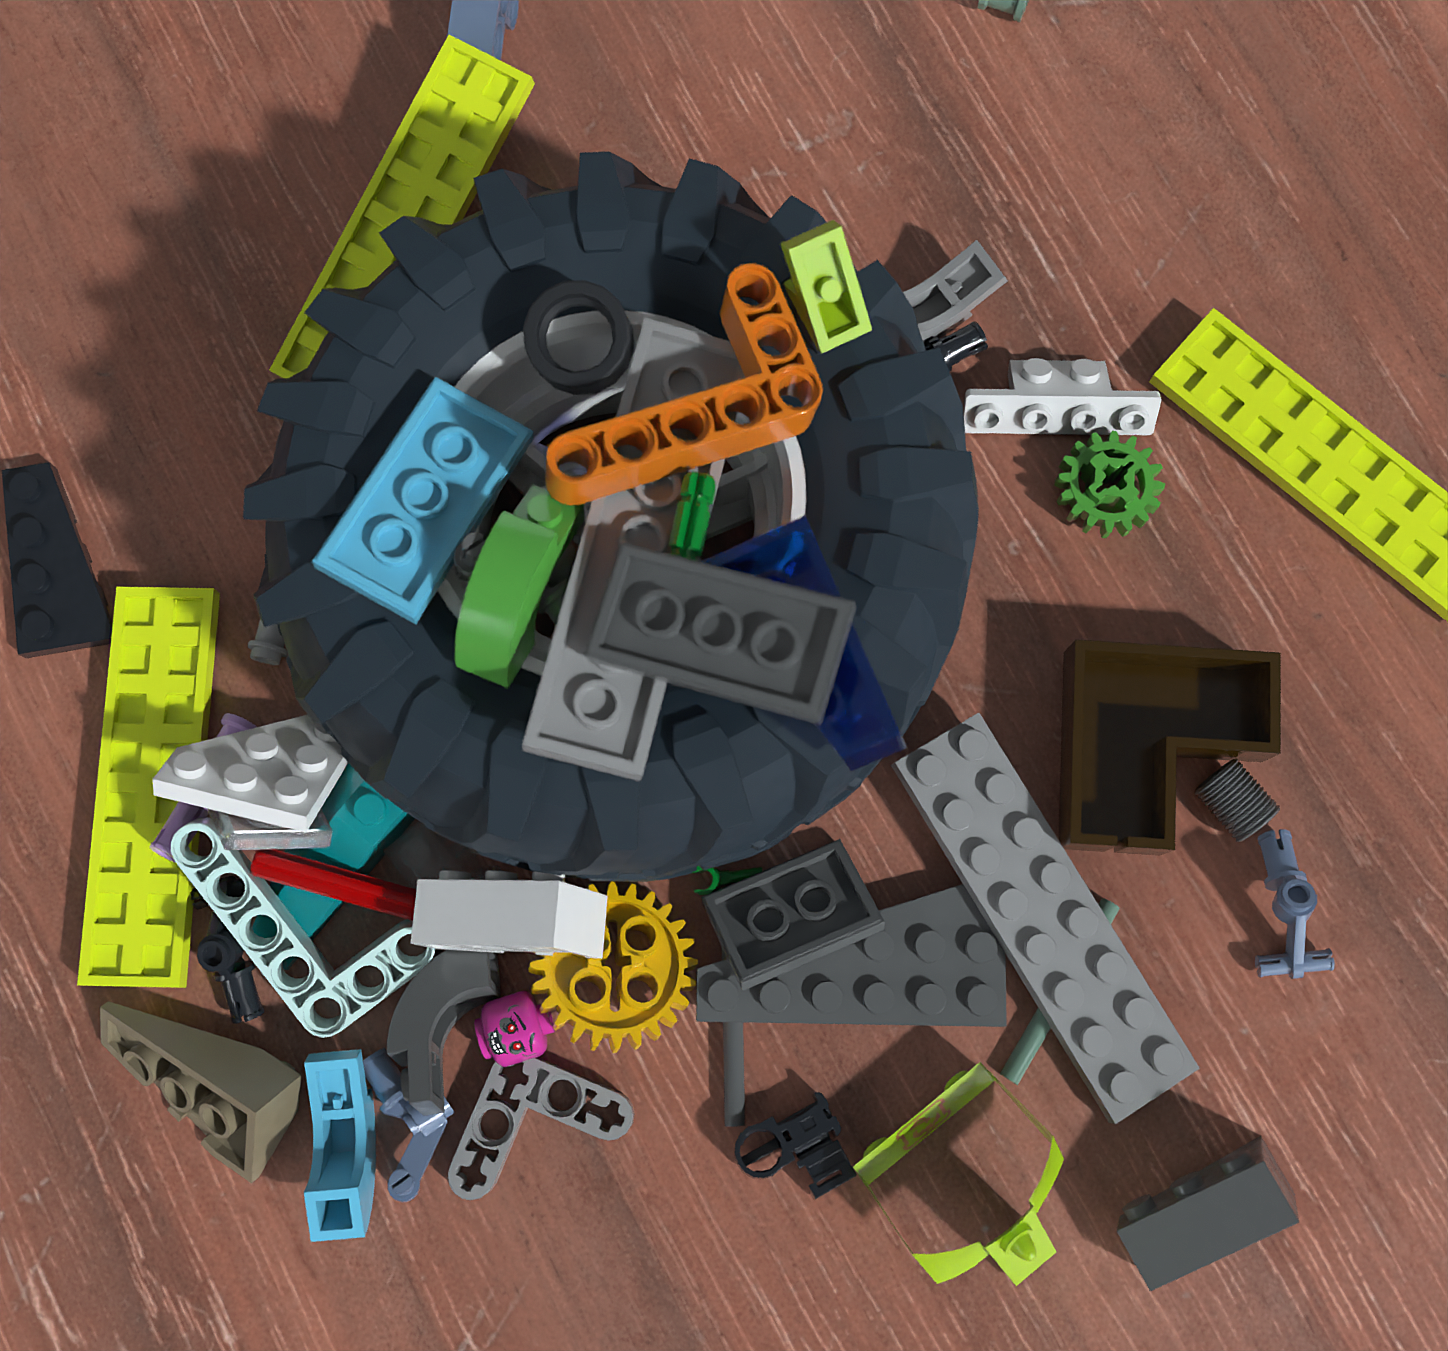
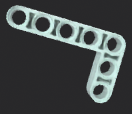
M197 818L181 827L173 836L171 854L175 862L301 1024L312 1035L331 1037L341 1032L416 976L433 959L435 948L427 947L418 956H408L400 951L398 940L406 934H412L413 921L405 919L334 970L265 879L255 877L250 873L251 861L224 826L217 820ZM191 831H201L210 837L212 841L210 855L198 856L190 851L187 839ZM224 873H234L241 877L245 884L244 895L230 897L223 893L219 884L221 875ZM256 915L270 916L277 925V935L271 938L259 937L251 927L252 917ZM290 956L300 957L307 962L309 974L303 978L290 977L285 973L282 961ZM363 966H375L382 971L384 981L376 987L363 986L356 977V971ZM320 998H332L339 1003L341 1013L334 1018H323L316 1013L314 1002Z

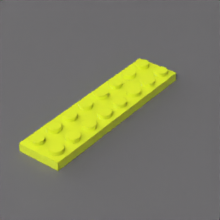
M451 35L447 36L269 371L281 378H290L308 368L323 339L328 334L326 329L304 313L322 289L343 288L353 290L367 287L397 260L380 236V231L402 216L420 217L437 224L452 225L464 218L477 194L474 178L487 174L535 85L532 76Z
M1213 308L1155 372L1149 383L1448 622V492Z
M116 587L77 981L79 986L187 987L194 900H191V892L195 889V886L176 862L163 858L149 848L178 803L175 800L155 796L153 794V778L177 747L208 740L220 593L214 588ZM200 831L195 834L188 846L195 855H198Z

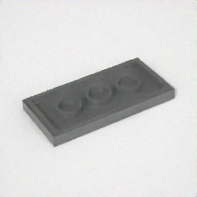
M621 542L584 657L591 662L821 725L856 605L854 601Z

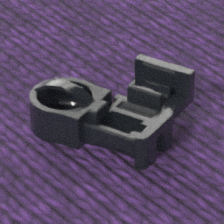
M820 1092L813 1093L814 1103L784 1120L776 1123L772 1116L761 1123L748 1126L740 1133L735 1143L734 1156L737 1166L745 1175L753 1179L762 1180L772 1177L781 1168L796 1160L792 1153L795 1152L799 1159L796 1162L798 1168L800 1169L805 1166L814 1182L808 1186L814 1200L857 1176L838 1139L832 1142L828 1134L831 1131L836 1138L841 1132V1126L837 1118L831 1114L828 1108L829 1104L825 1096ZM761 1131L775 1137L741 1157L740 1146L743 1145L745 1139L750 1134ZM778 1148L781 1149L780 1157L770 1169L753 1171L747 1167ZM838 1170L841 1171L842 1175H840L839 1173L834 1177L828 1179L827 1181L817 1185V1182L821 1181L822 1179L828 1177L829 1175L835 1173Z

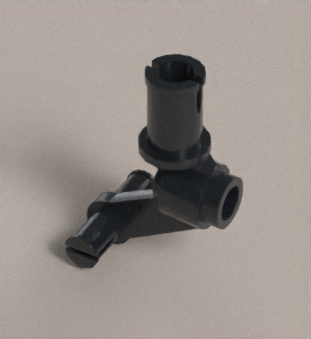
M234 876L220 878V888L227 896L240 897L244 895L245 884L242 878L237 880ZM196 888L193 889L191 900L198 899L193 903L195 909L199 910L208 907L209 904ZM212 911L207 936L202 939L197 949V959L204 969L216 971L213 977L216 982H221L231 1014V1022L234 1024L241 1023L242 1016H244V1021L247 1022L261 1016L265 1012L252 975V970L256 966L253 961H245L243 959L244 949L216 913Z

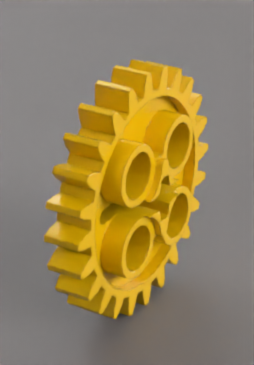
M610 881L605 893L608 897L603 959L585 958V956L573 953L554 952L553 956L538 955L543 957V959L530 962L528 972L543 976L542 979L532 985L531 992L532 994L547 993L548 998L542 1003L539 1011L541 1014L553 1010L559 1013L553 1025L555 1031L569 1023L573 1026L570 1042L575 1043L583 1033L589 1034L590 1050L595 1051L602 1038H608L612 1053H617L622 1038L627 1037L629 1044L634 1050L638 1049L642 1042L641 1032L643 1031L650 1039L656 1041L661 1036L658 1021L665 1026L673 1027L678 1020L670 1007L684 1011L690 1003L679 991H692L696 986L697 981L684 975V973L694 970L698 965V960L683 956V953L687 952L695 942L694 939L678 938V934L686 922L683 919L669 923L666 918L672 909L670 903L656 910L652 907L655 900V892L651 891L641 901L636 899V884H631L625 896L618 895L615 882ZM594 884L588 886V890L599 893ZM609 922H614L617 926L615 944L616 965L624 966L616 979L619 1010L616 1012L610 1009L611 969L608 966H603L611 951L608 930ZM632 930L645 933L650 940V948L643 951L633 949L627 943L625 934ZM635 980L645 982L651 988L652 1000L644 1003L635 1001L628 994L627 984ZM584 981L594 983L600 989L601 1000L592 1004L584 1003L577 997L574 989L575 985Z

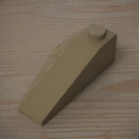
M109 1001L100 1007L101 1044L143 1086H149L154 1082L161 1089L165 1099L170 1104L167 1111L178 1122L187 1116L206 1135L201 1145L213 1157L250 1183H253L261 1175L299 1111L301 1074L296 1072L288 1062L279 1061L261 1048Z

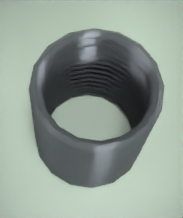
M1235 758L1219 768L1195 789V795H1198L1201 802H1205L1204 806H1208V810H1212L1211 814H1215L1218 821L1225 825V829H1229V833H1232V837L1236 838L1237 842L1253 835L1280 811V805H1276L1274 799H1271V795H1267L1264 787H1260V783H1257V780L1253 779L1250 772H1246V768H1243V764Z

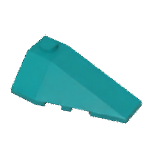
M348 763L308 831L305 833L293 830L284 852L368 876L415 818L381 796ZM273 881L270 883L271 889L312 941L345 903L344 901ZM257 915L252 926L254 933L263 938H271L277 935L275 921L270 916ZM290 956L282 961L283 969L288 971L299 957Z

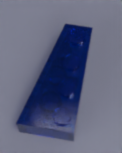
M802 516L702 561L705 564L841 598L806 516ZM853 623L850 626L821 725L815 723L851 772L907 748Z

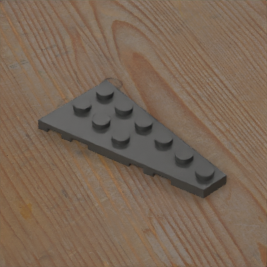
M962 884L880 910L879 912L885 921V930L742 991L728 959L698 968L696 974V1022L1007 1027L1005 952L967 889Z

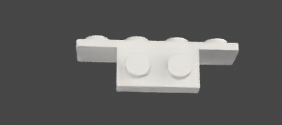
M1040 358L1010 360L1007 375L1010 389H968L965 393L963 407L965 433L1091 435L1097 432L1098 435H1110L1112 431H1117L1118 435H1151L1155 429L1161 404V396L1158 391H1112L1106 362L1090 359H1078L1076 361H1056Z

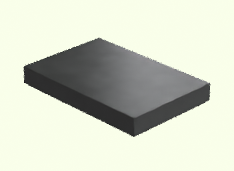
M841 839L701 897L703 907L742 991L885 930V921Z

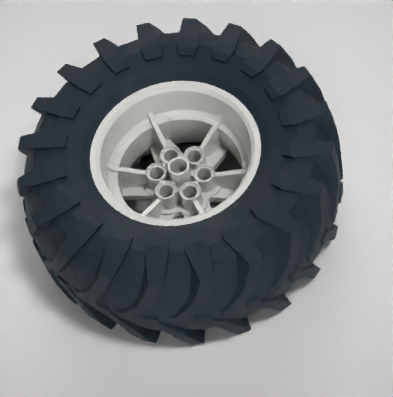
M580 152L578 186L552 190L538 185L521 174L505 169L475 177L474 182L482 210L452 225L437 224L420 217L402 216L380 231V236L397 260L367 287L353 290L343 288L322 289L304 313L326 329L328 334L323 339L308 368L290 378L275 379L267 383L257 411L284 422L277 438L273 463L257 481L245 487L243 519L266 520L265 567L258 590L253 595L261 622L264 627L277 624L279 633L284 639L288 652L286 662L291 673L295 699L314 723L321 724L324 730L342 747L341 755L362 779L385 799H388L400 809L424 823L428 829L454 842L477 850V853L482 856L532 872L559 876L565 875V878L629 882L665 880L690 874L697 870V866L706 870L752 857L789 837L791 832L800 824H811L844 801L861 786L865 778L873 771L886 753L892 752L921 706L927 701L959 630L977 538L979 508L971 451H966L963 405L941 349L925 350L911 304L898 283L879 260H876L859 271L854 266L872 330L824 353H820L785 289L784 282L791 279V275L781 243L827 223L826 220L815 209L793 195L770 218L753 201L743 186L717 165L689 158L677 188L662 187L648 178L634 164L612 152ZM754 263L762 265L774 274L781 287L819 375L823 392L813 419L803 433L725 458L733 470L720 477L705 540L753 520L754 539L750 557L744 570L745 574L855 602L856 610L821 725L667 682L641 781L523 751L522 745L551 647V639L535 630V645L507 688L456 667L455 642L457 626L469 582L459 578L461 573L456 574L455 564L418 622L414 624L314 568L312 561L435 377L534 431L533 441L507 480L525 496L532 484L541 488L546 485L545 469L548 447L540 444L541 440L558 429L578 420L618 412L644 318L730 341L720 316L729 276L734 269L743 264ZM585 280L605 287L620 300L633 327L634 352L628 369L614 385L596 394L572 395L555 389L535 370L524 349L523 325L530 306L543 291L563 281ZM739 298L745 304L759 305V303L752 298ZM572 306L558 313L551 321L546 334L547 349L552 359L561 367L572 371L589 370L599 365L608 355L612 344V329L607 318L598 310L587 306ZM760 346V349L766 354L772 356L781 355L774 347ZM780 396L783 402L789 406H803L800 400L793 396ZM737 412L735 423L747 424L750 422L747 416ZM574 462L565 463L558 468L565 475L572 477L581 476L587 472L582 465ZM498 496L475 530V532L485 536L482 542L487 540L489 536L491 518ZM592 501L583 503L586 510H590Z

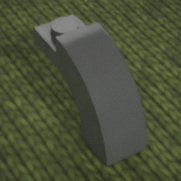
M446 950L421 969L406 987L398 1001L389 1026L387 1054L401 1067L408 1066V1068L402 1069L401 1072L402 1094L404 1099L409 1101V1104L423 1116L445 1113L443 1050L451 1029L470 1010L501 997L498 953Z

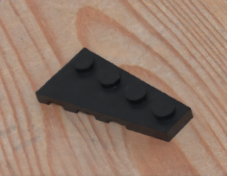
M50 462L1 470L18 655L27 659L111 644L113 623L106 607L109 604L102 587L98 585L90 564L92 559L87 546L81 541L75 525L77 520L57 468Z

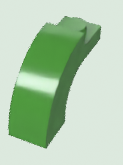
M532 484L513 514L505 511L502 512L482 548L464 596L456 633V667L504 687H509L535 645V621L543 592L556 564L585 520V504L571 506L562 504L552 498L548 490Z

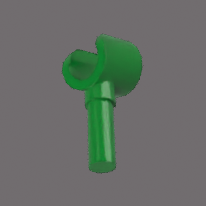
M697 866V870L692 873L709 871L712 874L713 882L708 889L693 891L705 896L719 890L721 886L731 885V883L741 881L763 870L762 867L733 871H718L714 867L703 870Z

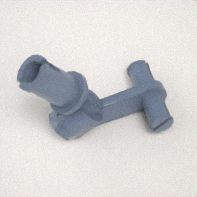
M1279 829V839H1276L1275 830L1264 832L1257 838L1268 875L1264 880V885L1268 890L1277 891L1272 901V910L1280 921L1287 924L1285 953L1255 956V967L1258 968L1256 971L1257 975L1261 978L1263 976L1288 974L1291 979L1303 978L1305 972L1333 971L1335 964L1334 957L1331 958L1333 953L1330 948L1305 951L1306 921L1310 918L1316 907L1317 895L1312 885L1307 882L1306 873L1299 871L1291 832Z
M386 1048L374 1052L363 1061L364 1072L370 1086L382 1102L381 1112L403 1119L413 1134L396 1170L388 1180V1191L391 1197L399 1202H408L418 1195L420 1181L448 1123L446 1118L451 1116L454 1111L445 1097V1113L423 1116L411 1106L402 1094L401 1072L387 1054Z

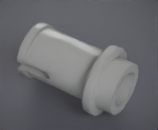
M260 618L255 640L248 642V648L252 650L250 658L265 664L279 665L281 657H287L288 654L284 648V639L279 633L277 624L264 627Z

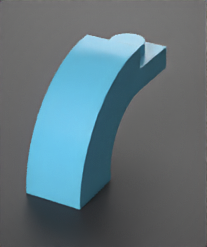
M362 1050L312 1053L308 1055L304 1062L313 1123L312 1166L309 1180L304 1190L311 1242L365 1237L374 1197L376 1131L372 1089H367Z

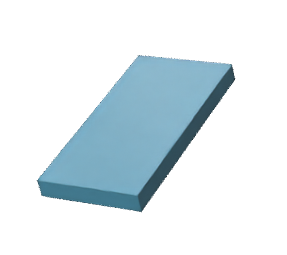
M435 377L313 559L314 568L416 624L453 567L454 553L457 546L463 542L466 535L475 532L533 441L534 431Z

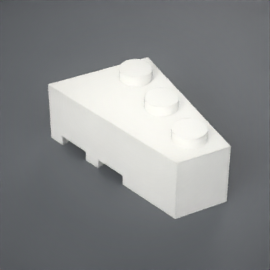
M443 870L439 873V879H418L411 944L443 950L504 953V951L536 952V955L553 956L554 952L573 953L585 956V958L603 959L608 896L565 883V875L559 876L533 872L532 880H517L518 874L486 871L485 880H471V873Z

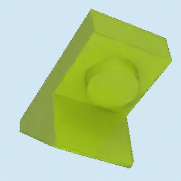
M831 220L781 243L791 275V279L784 282L785 289L820 353H824L872 330L840 224Z

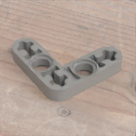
M535 1057L523 1061L522 1072L529 1076L527 1084L518 1083L510 1096V1099L520 1100L516 1110L507 1101L490 1098L493 1089L498 1094H503L509 1082V1077L502 1074L504 1067L495 1062L451 1162L448 1172L449 1185L456 1195L467 1200L479 1199L490 1192L498 1181L528 1108L597 1138L610 1141L626 1134L632 1126L635 1115L633 1104L627 1096L619 1091L544 1059ZM557 1080H568L577 1089V1101L568 1110L556 1109L549 1101V1089ZM587 1089L597 1092L591 1103L601 1107H607L611 1101L619 1103L618 1113L625 1117L624 1123H614L610 1130L604 1129L601 1126L603 1117L591 1111L586 1113V1122L578 1119L576 1115L586 1103ZM489 1109H499L508 1118V1131L501 1139H490L481 1130V1118ZM473 1139L483 1148L499 1150L497 1159L490 1153L485 1156L480 1172L487 1176L486 1182H478L472 1188H469L465 1185L467 1176L460 1171L462 1166L468 1167L472 1165L480 1149H471L469 1147Z

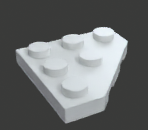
M308 715L177 747L153 778V794L306 833L349 762L341 755L342 747L324 730L322 725L314 723Z

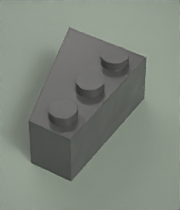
M1259 1136L1205 1168L1180 1177L1170 1185V1188L1156 1196L1151 1197L1150 1194L1143 1195L1126 1204L1122 1208L1124 1214L1119 1216L1117 1233L1148 1289L1153 1291L1289 1228L1300 1221L1295 1193L1262 1136Z

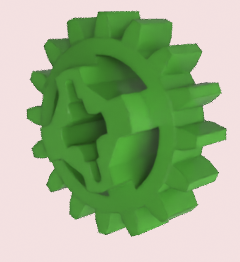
M1112 431L1106 442H1103L1098 433L1095 432L1088 439L1087 446L1077 441L1070 451L1072 456L1065 455L1061 461L1059 468L1065 473H1060L1057 476L1054 486L1066 490L1060 494L1057 503L1058 505H1071L1072 510L1066 518L1069 522L1076 520L1078 517L1084 520L1082 532L1088 533L1095 525L1100 527L1101 538H1107L1112 532L1113 527H1116L1119 534L1124 537L1132 530V523L1139 528L1143 527L1149 520L1147 513L1153 514L1160 506L1161 502L1154 496L1161 494L1165 489V483L1153 478L1163 468L1161 464L1149 465L1147 462L1153 451L1150 447L1140 452L1134 449L1137 437L1132 435L1124 444L1119 442L1118 432ZM1080 471L1082 472L1080 478L1085 483V492L1083 494L1079 487L1078 478ZM1135 476H1137L1139 481L1140 492L1134 486ZM1118 477H1122L1116 486L1113 485L1108 489L1104 488L1101 492L1097 493L1102 483L1113 482Z

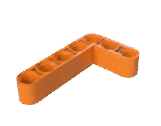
M754 263L743 264L734 269L729 276L720 310L722 324L745 378L567 432L555 438L548 447L545 469L546 489L552 498L570 506L583 504L797 436L808 428L821 400L822 384L781 287L770 270ZM739 298H752L755 301H757L759 305L745 304ZM760 346L774 347L781 355L772 356L766 354L760 349ZM780 396H793L800 400L803 406H789L783 402ZM726 413H742L748 417L750 422L747 424L735 423L727 417ZM679 428L687 429L694 433L697 439L682 441L673 436L671 431ZM623 445L634 446L640 450L642 456L634 459L624 458L615 449ZM574 462L582 465L587 472L581 476L572 477L565 475L558 468L565 463Z

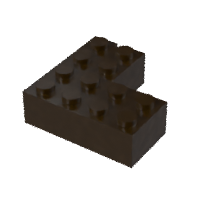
M1076 639L1064 651L1058 840L1066 850L1105 852L1114 848V853L1156 856L1174 851L1176 830V757L1229 761L1235 758L1238 761L1261 763L1281 754V652Z

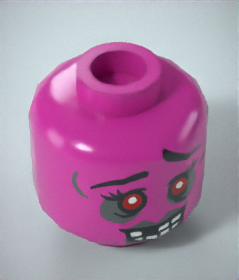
M526 990L500 997L484 1004L481 1017L474 1020L477 1040L484 1058H493L498 1065L507 1067L542 1055L547 1049V1034L555 1032L551 1012L541 1014L539 1009L542 1003L537 1004L534 996Z

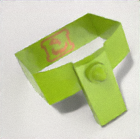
M981 1062L969 1072L964 1070L955 1074L947 1082L944 1092L889 1138H879L870 1144L863 1154V1159L853 1167L910 1253L937 1284L957 1277L977 1265L990 1254L1015 1286H1017L1056 1253L1036 1214L1058 1176L1064 1157L1053 1135ZM996 1081L1051 1143L1049 1159L1042 1178L1029 1199L1031 1208L1010 1228L986 1246L977 1242L954 1251L937 1254H914L900 1236L869 1187V1184L992 1082Z

